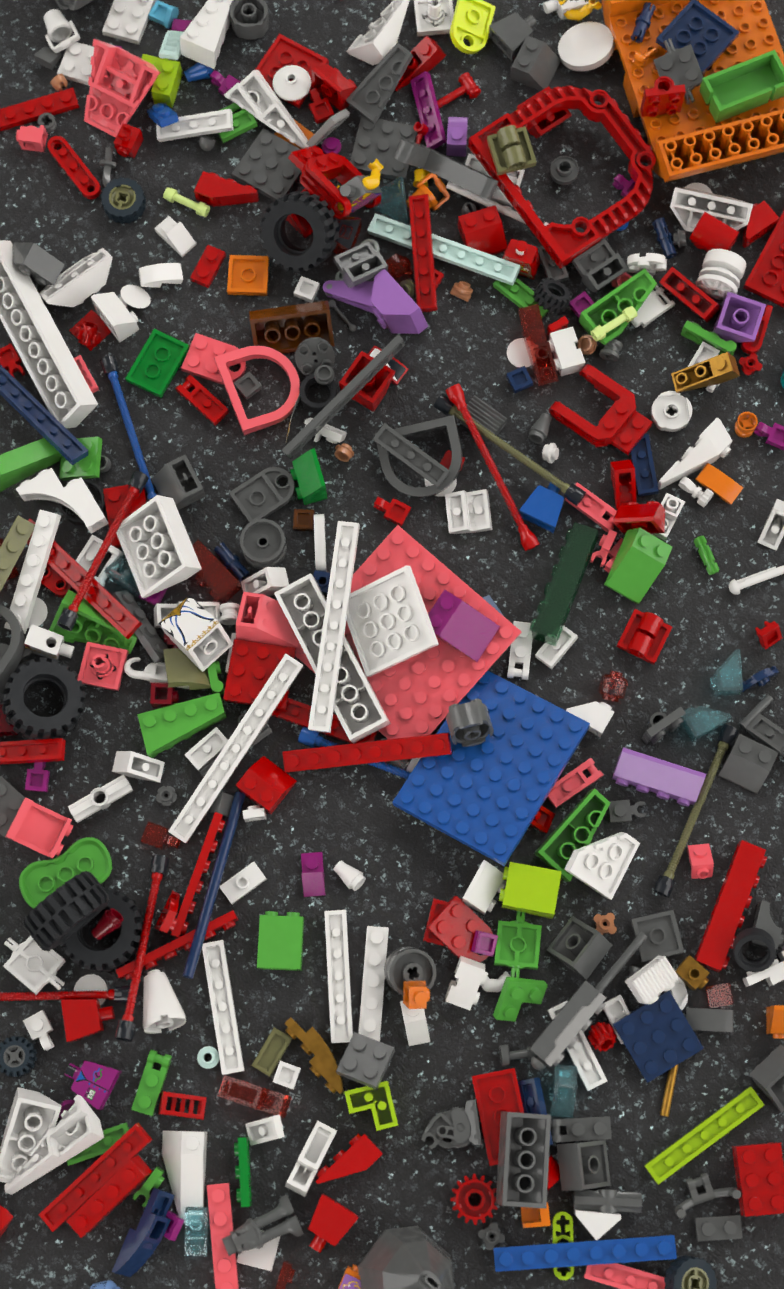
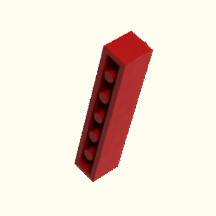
M744 840L738 843L695 956V960L701 966L716 972L721 971L722 968L726 969L730 959L727 953L729 948L733 949L736 929L741 928L745 919L742 913L744 908L748 909L752 900V896H750L751 889L756 888L760 879L757 873L759 868L763 869L767 857L764 856L766 849Z

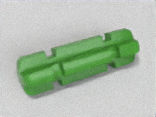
M699 536L694 539L696 548H699L698 553L704 565L707 566L708 574H716L719 572V567L714 562L715 558L709 545H706L705 537Z

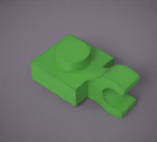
M157 1166L142 1188L134 1194L133 1199L136 1200L139 1195H144L146 1201L142 1206L146 1207L151 1196L150 1191L153 1187L158 1188L165 1179L162 1177L165 1171Z

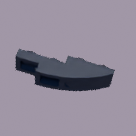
M153 1188L137 1229H129L112 1272L131 1277L150 1258L171 1222V1219L167 1218L166 1215L175 1196L174 1194Z

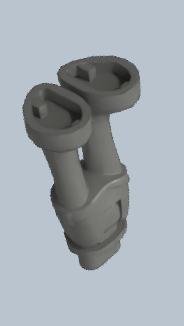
M287 1194L280 1198L279 1205L257 1218L247 1219L243 1225L235 1231H231V1235L222 1239L229 1256L236 1252L241 1254L242 1251L255 1248L260 1249L263 1247V1244L288 1233L296 1237L304 1234L296 1215L264 1232L261 1231L262 1227L295 1213Z

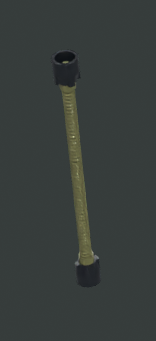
M442 393L436 400L434 407L447 416L449 414L456 416V418L465 423L461 412L449 400L448 396ZM474 421L481 435L488 438V440L490 439L492 443L494 442V444L507 451V453L520 462L522 461L524 465L534 472L539 473L541 477L543 476L547 481L560 488L561 492L564 493L563 497L576 506L582 501L586 492L573 483L569 485L559 480V478L557 479L549 471L544 470L536 462L531 461L523 453L514 449V447L512 448L510 444L501 438L499 439L497 435L495 436L487 428Z
M724 724L717 738L719 742L717 752L697 801L693 806L694 808H692V813L689 815L690 818L687 820L686 828H684L676 850L673 853L674 855L671 858L670 865H668V870L664 872L663 876H659L653 889L655 893L661 896L670 897L676 882L673 880L674 872L679 864L682 852H684V847L687 845L686 842L689 840L690 832L693 830L725 751L728 750L729 746H733L739 731L732 726Z

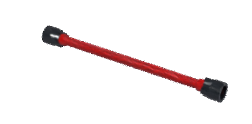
M140 471L133 472L128 483V494L72 604L69 605L68 609L65 608L57 621L59 627L72 631L78 618V607L93 577L96 575L133 499L138 493L142 492L149 479L146 474Z
M161 855L152 856L150 868L152 884L145 911L143 929L140 935L141 940L138 945L133 978L130 984L131 989H129L126 1014L123 1015L122 1020H119L115 1039L120 1041L132 1042L135 1028L133 1012L140 984L141 970L149 940L158 887L162 877L166 876L169 858Z
M131 985L115 987L108 991L97 990L94 992L50 991L47 993L38 992L37 995L32 992H0V1001L108 998L115 1002L127 1003Z

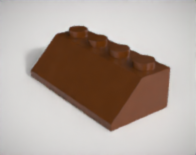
M328 300L249 311L254 346L269 347L282 354L295 352L303 340L311 337H320L327 340L332 347L335 346Z

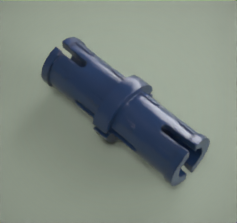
M649 2L644 3L641 14L635 21L636 26L631 39L634 41L635 37H637L636 43L643 41L645 32L651 25L650 20L656 7L653 4L651 9H649L651 5Z
M658 218L652 222L658 237L657 242L662 247L665 259H671L677 255L672 242L673 236L667 229L665 219Z
M224 542L220 543L221 547L216 546L214 552L224 561V566L227 569L230 568L239 581H243V577L247 578L250 572L246 570L240 563L239 557L234 555Z

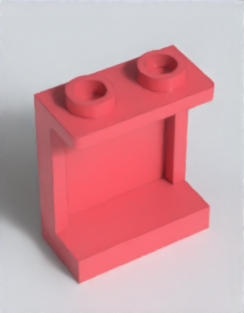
M25 797L5 837L53 859L55 855H60L64 846L61 842L64 836H69L73 825L70 824L72 819L66 818Z

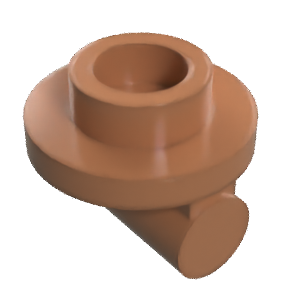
M459 281V283H454L450 294L469 302L473 290L469 283Z

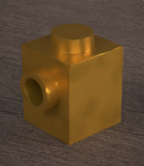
M690 955L675 970L678 977L692 991L697 988L701 990L709 981L706 978L709 972Z

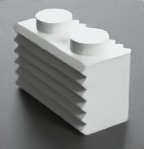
M658 955L625 980V983L639 1003L649 1005L658 1000L660 993L671 990L676 985L675 982L679 980V977L667 958Z

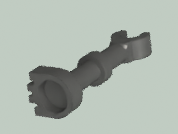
M508 1044L500 1045L498 1048L502 1066L509 1065L511 1060L523 1058L531 1060L532 1056H536L528 1050L531 1046L515 1051H509Z

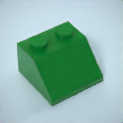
M315 448L292 461L293 469H290L293 481L297 480L299 487L295 488L298 500L302 499L304 505L328 499L322 471Z

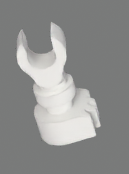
M685 476L678 484L682 490L692 494L693 498L697 497V503L703 508L714 494L709 489L703 492L701 487H697Z

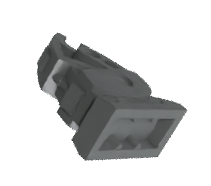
M476 1099L466 1101L465 1108L453 1107L447 1112H440L429 1121L421 1140L425 1142L428 1136L433 1137L434 1143L429 1146L431 1149L437 1145L443 1148H462L470 1143L482 1145ZM449 1138L452 1142H444L442 1139Z

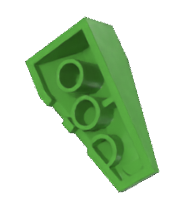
M644 268L581 312L579 323L591 335V331L598 325L602 327L621 315L622 311L627 307L633 306L637 312L657 285L656 281ZM625 321L612 329L599 342L606 345L619 336L629 322Z
M68 590L49 631L64 636V641L74 643L77 641L86 644L87 642L126 649L129 651L128 654H130L138 639L135 633L129 639L125 638L85 598H83L78 607V618L72 631L65 630L57 625L60 615L65 608L68 609L76 595L75 592Z

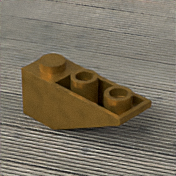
M725 352L671 373L676 393L721 384L739 377L740 374L735 357L729 352Z

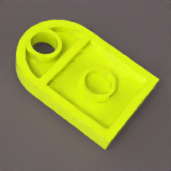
M457 0L450 27V37L458 50L466 54H475L486 45L495 6L483 0ZM463 38L470 42V46L464 44Z

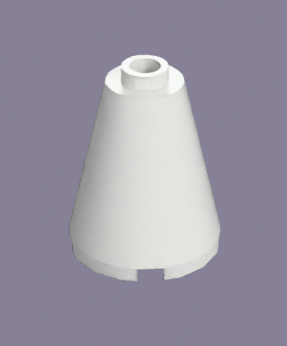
M158 969L149 971L148 975L144 977V1032L156 1034L162 1033L161 1029L168 1028L171 1031L181 1027L186 1023V1015L166 974Z

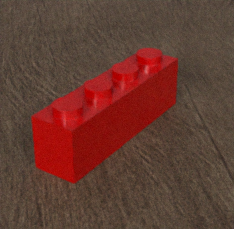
M139 1155L133 1157L67 1220V1223L80 1238L84 1237L153 1171Z

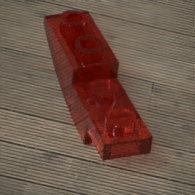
M538 304L518 309L524 342L538 386L558 382L550 344L547 342Z

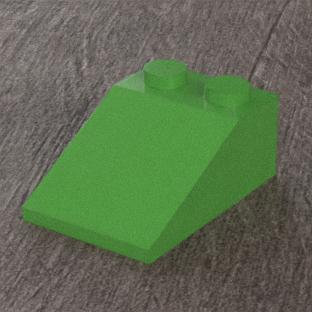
M640 527L627 530L604 585L639 604L665 566L672 546Z

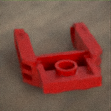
M316 145L291 152L288 159L301 170L300 183L312 195L320 196L319 201L325 200L329 204L327 206L329 211L333 209L335 218L340 219L350 215L352 211L351 202L347 197L342 196L340 190L329 180L335 178L344 185L355 176L363 174L344 156L333 152L324 154L323 150ZM381 195L373 199V203L369 202L364 206L367 208L378 206L381 202ZM339 202L344 207L343 213L340 212L338 209Z
M586 364L579 372L580 376L582 375L594 385L595 389L615 401L601 418L598 426H594L558 401H555L548 411L556 420L595 447H605L608 444H612L628 455L650 429L652 421L636 411L635 396L632 392L595 367Z

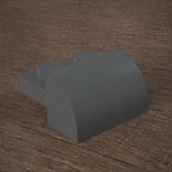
M603 239L572 260V264L583 278L581 281L592 292L598 291L629 270L619 253L615 254L606 239Z
M369 241L334 256V263L343 275L344 283L349 288L374 278L383 269L388 271L387 263L379 251L376 252Z

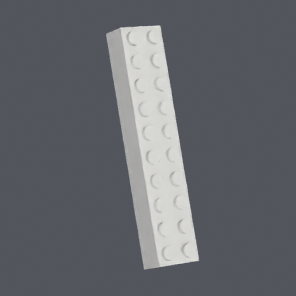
M0 240V319L49 412L65 428H76L98 403L30 276L20 272L19 267L13 263L12 242Z

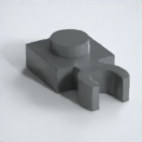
M630 800L609 801L610 824L631 822V816L639 819L646 817V813L641 814L637 811V807L645 806L643 801H639L633 806H630Z

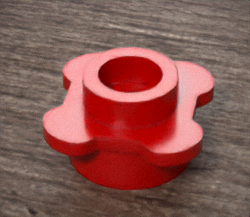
M751 353L748 357H741L739 359V364L745 375L761 371L762 364L758 362L757 354Z

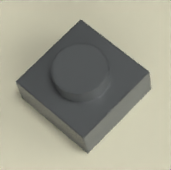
M250 371L234 382V386L246 400L262 389V385Z

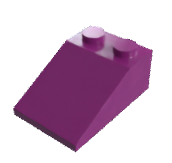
M445 589L428 614L435 635L476 662H478L500 628L492 620Z

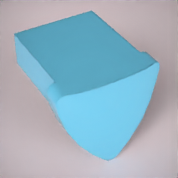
M157 0L148 17L150 20L170 29L173 19L178 17L179 9Z

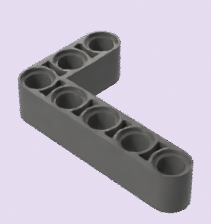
M400 139L393 156L398 161L423 168L488 200L492 199L499 182L429 147L404 139Z

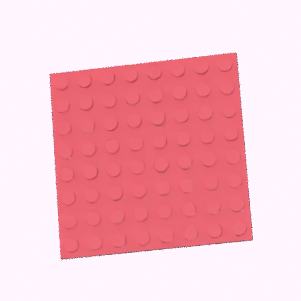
M399 525L391 531L353 574L350 593L407 565L411 566L428 614L445 589L492 620L500 628L478 662L436 636L439 645L380 673L367 677L391 723L378 730L387 739L431 735L446 718L449 712L448 708L453 704L460 703L522 633ZM346 621L344 635L349 645L351 646L361 668L363 669L349 626ZM299 643L295 656L314 672Z

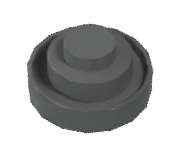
M560 156L551 163L550 177L557 184L569 185L577 179L579 167L573 158Z

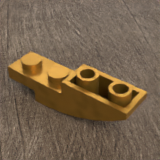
M290 1017L284 1023L288 1027L285 1031L294 1040L298 1037L303 1042L301 1048L309 1056L312 1053L315 1055L309 1061L312 1065L309 1069L318 1078L322 1075L328 1081L325 1085L333 1094L336 1092L341 1094L344 1091L342 1078L336 1073L338 1065L328 1045L313 1027L306 1033Z

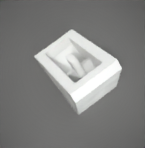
M574 1210V1215L596 1241L621 1220V1214Z

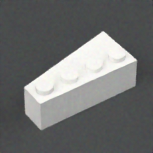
M208 0L180 36V55L215 69L222 43H224L225 34L231 22L229 9L233 0Z

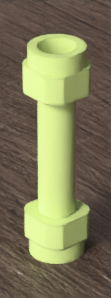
M169 187L164 192L163 198L171 203L176 201L195 210L196 214L207 217L209 214L210 206L202 201L197 203L179 195L177 190Z
M633 306L627 307L615 319L602 327L601 325L595 327L591 331L593 339L595 341L602 340L606 337V333L625 321H632L638 316Z

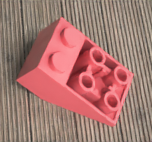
M243 592L236 621V639L298 648L299 641L279 602L264 594Z

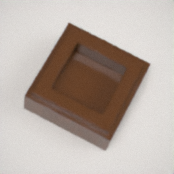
M294 509L293 531H314L315 511L311 509Z

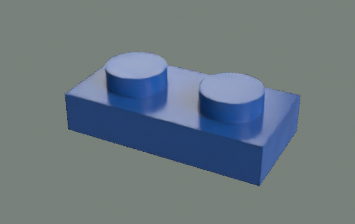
M157 103L147 110L149 118L161 128L179 122L177 113L165 103Z

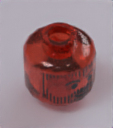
M610 670V674L602 675L598 690L599 694L603 695L602 699L618 702L619 699L625 697L628 680L622 677L623 673Z

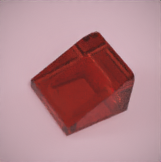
M730 983L706 986L710 1008L733 1005Z

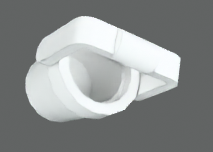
M52 9L44 15L43 19L48 33L45 37L54 53L65 50L80 39V35L72 20L68 22L60 10ZM52 41L60 43L54 47Z

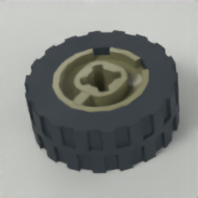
M122 177L106 184V187L102 190L101 202L110 220L112 219L116 223L129 224L134 220H138L143 215V211L146 208V199L141 186L135 180Z
M686 1255L681 1258L678 1257L674 1262L670 1263V1267L666 1270V1277L664 1278L665 1289H717L715 1271L712 1270V1266L706 1263L704 1259Z

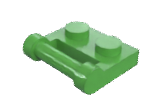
M233 103L221 109H230L232 113L241 109V111L233 114V131L218 133L223 143L257 127V122L253 115L239 107L238 104Z

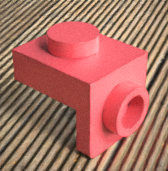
M709 844L688 845L687 852L691 865V878L705 879L712 877L714 862Z

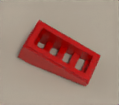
M162 1091L158 1114L203 1120L207 1097ZM168 1097L172 1098L170 1111L166 1110ZM177 1098L181 1099L179 1112L175 1111ZM186 1099L190 1100L188 1113H184ZM195 1101H199L197 1114H193Z

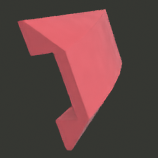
M93 39L94 54L91 56L90 65H92V71L88 81L90 89L86 99L84 121L116 138L122 124L129 122L161 72L153 64L122 48Z

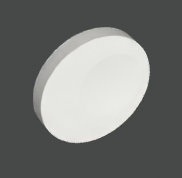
M598 22L577 24L567 30L559 41L558 52L560 59L567 68L574 71H589L598 68L611 57L614 51L613 35L607 26Z

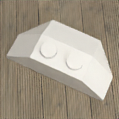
M675 187L670 205L683 229L693 232L704 212H707L733 229L739 230L748 225L753 204L735 198Z
M101 248L96 253L82 258L61 273L54 285H46L39 295L47 304L75 307L82 304L86 298L97 293L101 287L106 285L112 256L104 248Z

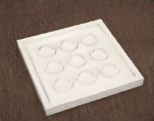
M406 565L350 593L346 621L366 677H371L439 645L411 566Z

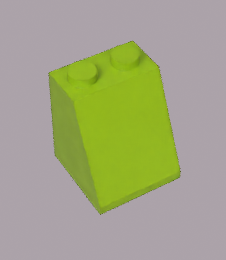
M510 862L509 867H504L502 880L507 881L505 889L501 888L499 901L503 902L502 907L553 919L562 871Z

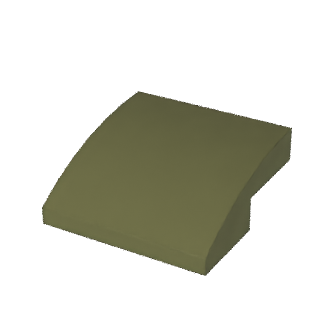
M179 648L163 649L168 688L189 686V690L210 688L207 669L202 672Z

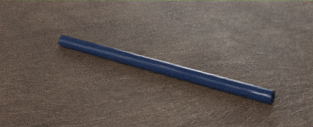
M235 792L182 975L188 979H193L246 796L241 792Z

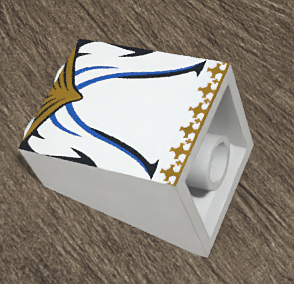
M190 595L158 623L165 634L202 672L233 645L220 622Z

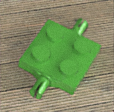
M517 911L516 920L498 921V940L494 965L510 968L511 977H514L516 974L515 978H519L520 970L538 969L542 925H533L526 922L525 913L522 912L520 916V911Z

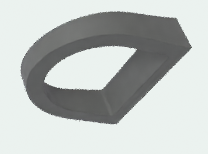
M454 415L394 429L403 437H409L447 428L452 450V461L449 467L451 472L439 488L435 485L412 487L403 483L393 470L390 452L377 443L382 471L394 488L412 497H429L444 491L454 482L461 469L463 459L457 420Z
M0 605V619L6 621L11 628L10 645L0 660V694H2L9 676L16 670L22 658L25 636L23 628L13 612Z

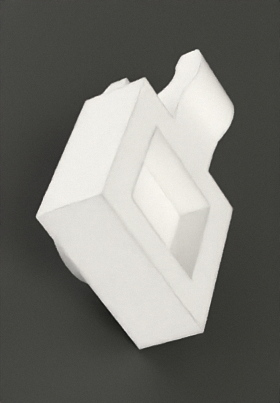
M44 1010L23 1020L32 1040L35 1041L39 1038L43 1049L46 1051L55 1047L48 1034L54 1029Z

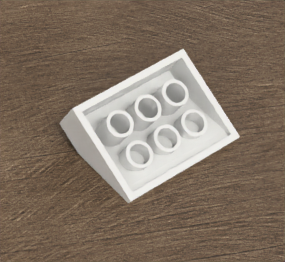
M156 495L124 519L116 532L142 598L149 597L187 580L202 569L173 498Z

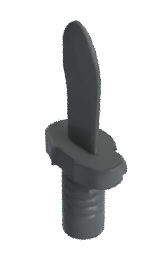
M106 147L105 159L99 162V165L104 167L102 182L105 187L106 184L110 183L111 169H115L117 165L116 162L112 161L113 148Z

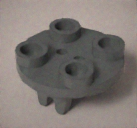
M311 337L303 340L298 345L295 351V362L301 372L308 376L313 374L316 368L321 365H328L333 368L335 353L332 345L327 340L320 337Z

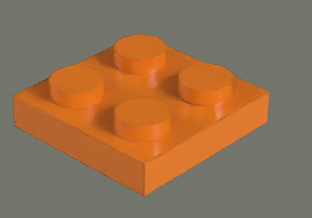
M229 255L227 294L267 296L268 256Z

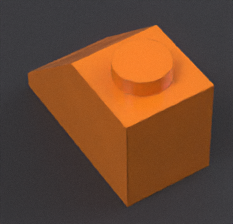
M782 1005L766 1007V1034H773V1039H784V1006Z

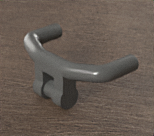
M703 1173L698 1178L685 1180L691 1197L674 1208V1213L679 1218H684L686 1216L685 1211L695 1205L728 1196L739 1199L741 1192L735 1187L713 1189L708 1174ZM704 1186L705 1191L697 1193L696 1188Z

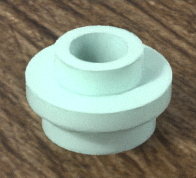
M211 1046L203 1047L197 1056L198 1063L206 1069L215 1067L219 1062L218 1051ZM207 1053L212 1055V1060L209 1062L204 1059Z

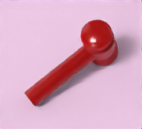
M463 73L458 78L461 87L437 100L438 108L443 107L466 92L470 99H475L481 94V90L470 76V73Z

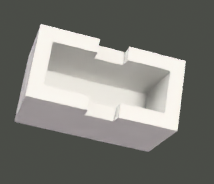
M573 327L550 333L549 341H547L548 350L550 353L553 352L555 358L553 359L554 368L556 371L559 370L560 376L579 372L585 366L581 348L576 349L575 343L578 342Z
M460 956L454 971L456 973V981L451 979L445 995V1002L470 1010L472 1004L476 1005L480 992L477 991L480 984L484 985L488 973L485 972V964Z

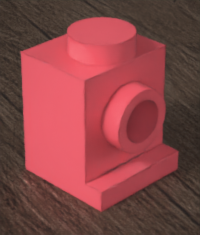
M31 125L27 127L20 126V130L16 132V141L19 142L21 149L37 152L45 151L48 137L45 126L40 125V128Z

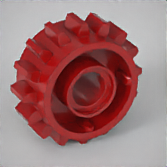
M476 1174L472 1175V1179L465 1175L463 1183L457 1181L458 1189L452 1188V1191L456 1194L455 1197L450 1198V1201L456 1202L452 1209L460 1211L457 1215L458 1218L465 1216V1223H468L470 1219L473 1220L474 1225H477L478 1219L485 1223L487 1215L491 1218L493 1217L491 1210L498 1209L494 1205V1201H496L494 1193H496L497 1188L491 1189L492 1181L484 1182V1175L480 1179H477ZM474 1192L481 1196V1202L476 1206L471 1205L468 1201L469 1195Z

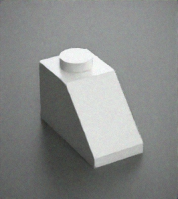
M776 499L757 542L774 550H777L784 536V501Z
M265 567L241 581L243 592L272 596L278 590L288 586L289 582L285 568Z
M596 701L567 708L566 710L589 722L590 727L588 731L598 737H601L614 714L611 706L604 702L598 703Z
M117 751L112 772L124 774L127 777L160 783L165 762L133 751Z
M400 1001L409 1046L430 1042L424 1009H408L403 1004V1001Z

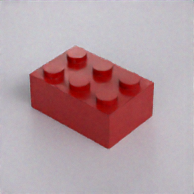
M771 1142L732 1146L737 1189L741 1192V1197L739 1198L741 1216L784 1213V1163L781 1143Z

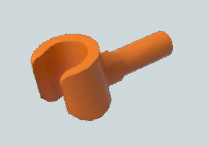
M654 47L644 55L637 51L632 62L642 67L647 58L658 51L657 47Z

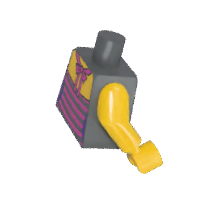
M377 158L368 165L371 169V176L358 175L341 187L337 185L341 195L347 197L351 202V213H354L383 193L379 184L380 171L384 166ZM339 202L338 209L342 211L344 210V207Z

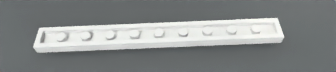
M338 521L308 726L310 731L331 732L360 529L359 523Z
M287 654L284 655L169 829V833L184 843L189 841L303 668V664Z

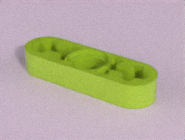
M559 1211L553 1216L552 1244L557 1243L560 1239L573 1242V1219L567 1212ZM562 1215H564L566 1220H569V1224L564 1226L565 1232L569 1231V1236H556V1231L561 1232V1226L556 1224V1221L560 1220ZM571 1266L564 1276H562L560 1271H557V1267L553 1268V1272L560 1280H568L574 1273V1266Z

